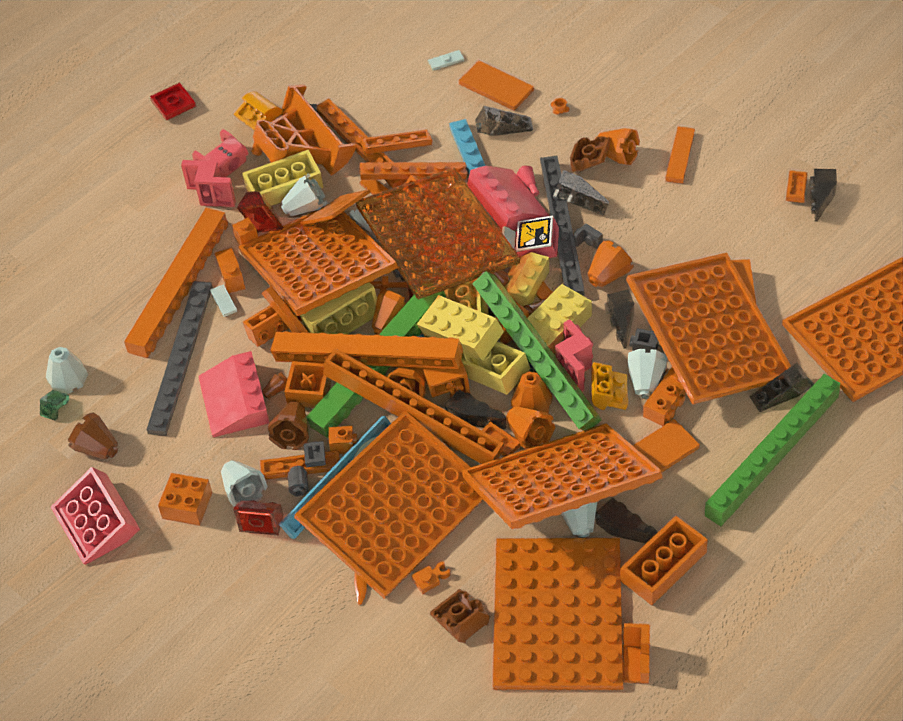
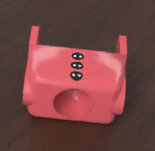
M222 129L220 131L221 144L205 156L196 150L192 153L193 160L217 161L220 176L226 178L246 162V157L249 153L247 148L231 133Z

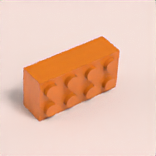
M675 516L620 568L621 582L650 605H653L707 553L708 539Z

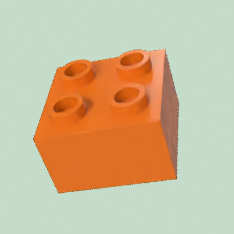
M292 361L284 391L287 404L289 402H299L304 407L314 408L329 392L332 379L323 375L324 364Z
M171 473L158 504L162 519L200 526L213 493L209 479Z

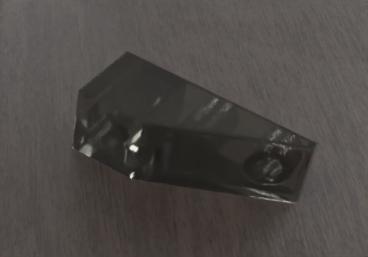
M483 106L475 119L477 132L491 136L533 130L531 117L493 107Z
M814 169L813 176H810V187H813L810 191V200H814V203H811V214H814L815 222H818L835 196L837 186L836 169Z
M563 170L553 196L604 216L609 201L582 177Z
M629 289L607 294V302L604 303L606 313L611 315V326L616 328L617 341L621 342L623 349L627 347L634 318V301Z
M796 362L752 394L750 399L759 412L800 396L810 389L814 382L801 365Z
M458 389L445 404L446 411L475 427H485L488 423L492 422L503 430L507 428L506 416L501 411L492 409L488 404L483 401L480 402L468 392L465 393Z
M613 497L596 512V524L611 536L646 544L657 534L653 526H648L639 515L633 514L622 502H618Z

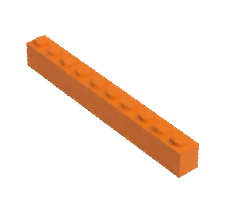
M207 207L204 209L126 337L124 343L128 353L148 359L151 352H154L158 340L163 337L167 325L172 322L173 315L176 310H179L182 300L188 295L189 288L196 281L200 270L204 268L207 258L213 252V248L219 243L223 231L227 229L228 220L226 219L225 212Z
M288 331L275 333L270 350L276 362L297 361L324 364V361L336 348L362 364L369 366L459 369L463 354L460 339L453 337L347 335L342 333H292Z
M335 348L324 361L323 375L397 417L406 410L440 441L480 464L499 459L504 443L338 349Z

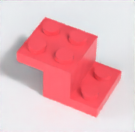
M182 160L181 167L187 189L197 190L200 206L235 207L236 199L231 178L220 176L217 161Z
M569 319L563 322L564 341L555 345L556 358L583 392L584 372L592 366L593 343L589 337L582 333L581 328Z

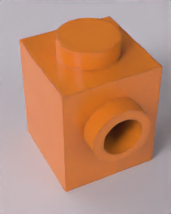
M249 218L232 225L235 239L239 245L258 237L257 230Z
M352 426L329 427L330 451L339 450V454H346L358 442L357 433H353Z

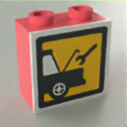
M547 216L518 221L515 254L521 257L533 252L549 258L557 257L559 227L554 217Z

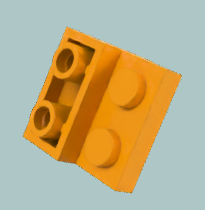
M251 91L242 97L244 102L233 115L252 130H255L258 120L272 122L280 116L283 110L260 93Z
M593 362L591 366L593 405L601 410H605L607 406L626 410L628 407L627 374L612 371V366Z

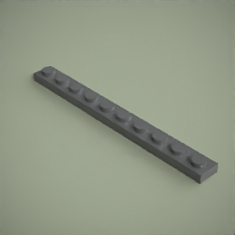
M558 156L541 157L540 165L550 216L554 217L559 227L557 253L563 284L584 296L585 290Z
M193 282L146 429L148 434L167 436L211 295L210 289L213 288L211 282Z

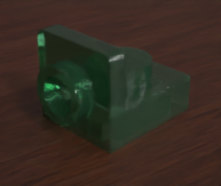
M56 390L47 393L40 399V416L54 421L57 420L58 409L69 402V395Z

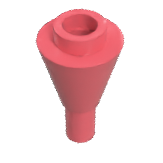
M527 165L520 167L517 176L530 189L533 196H537L539 191L535 185L533 167Z

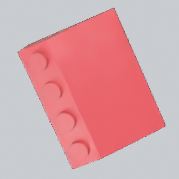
M485 165L470 170L467 183L468 188L501 230L502 227L506 226L514 231L517 230L518 221L550 216L512 169Z
M252 351L233 355L198 376L212 437L269 424Z
M93 467L51 506L60 525L85 565L127 543L140 530L108 475Z

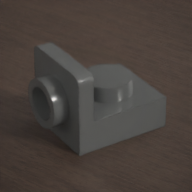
M584 224L574 233L575 245L578 247L583 242H586L587 245L598 249L599 245L603 242V234L590 225Z
M323 441L304 444L306 468L326 465Z

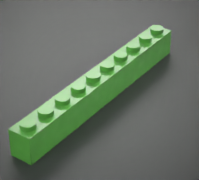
M487 271L484 272L472 283L520 350L526 354L531 365L578 429L584 431L595 427L602 421V418L498 278Z
M426 281L379 335L419 336L422 331L417 323L438 295L446 298L444 290ZM366 365L382 375H385L390 367ZM336 383L307 415L306 418L309 426L328 438L329 427H338L344 419L348 418L354 407L361 403L363 397Z
M823 374L705 503V517L721 527L837 400L841 383Z

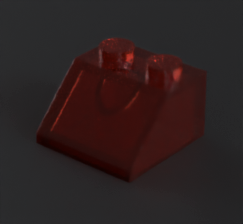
M260 191L245 193L237 209L245 219H250L257 233L283 230L284 226L279 216Z
M250 500L240 501L234 506L233 511L239 532L279 536L281 528L279 523L283 520L284 516L281 504Z

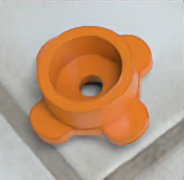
M556 98L550 104L553 107L554 114L567 113L570 110L564 98Z

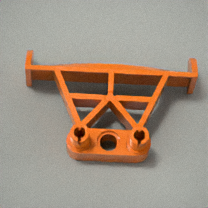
M305 84L288 86L282 106V116L272 122L266 120H258L256 122L253 133L254 144L251 153L260 156L263 151L272 163L309 150L315 163L323 165L330 175H334L349 162L355 152L356 145L354 143L343 144L303 97L307 88Z

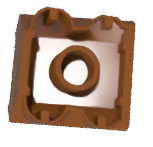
M599 136L594 140H590L588 137L579 139L574 144L570 155L572 173L576 174L604 163L610 147V137Z
M458 589L430 611V615L458 642L465 644L466 640L483 626H488L490 615L485 612L482 603L476 599L472 600L469 593Z

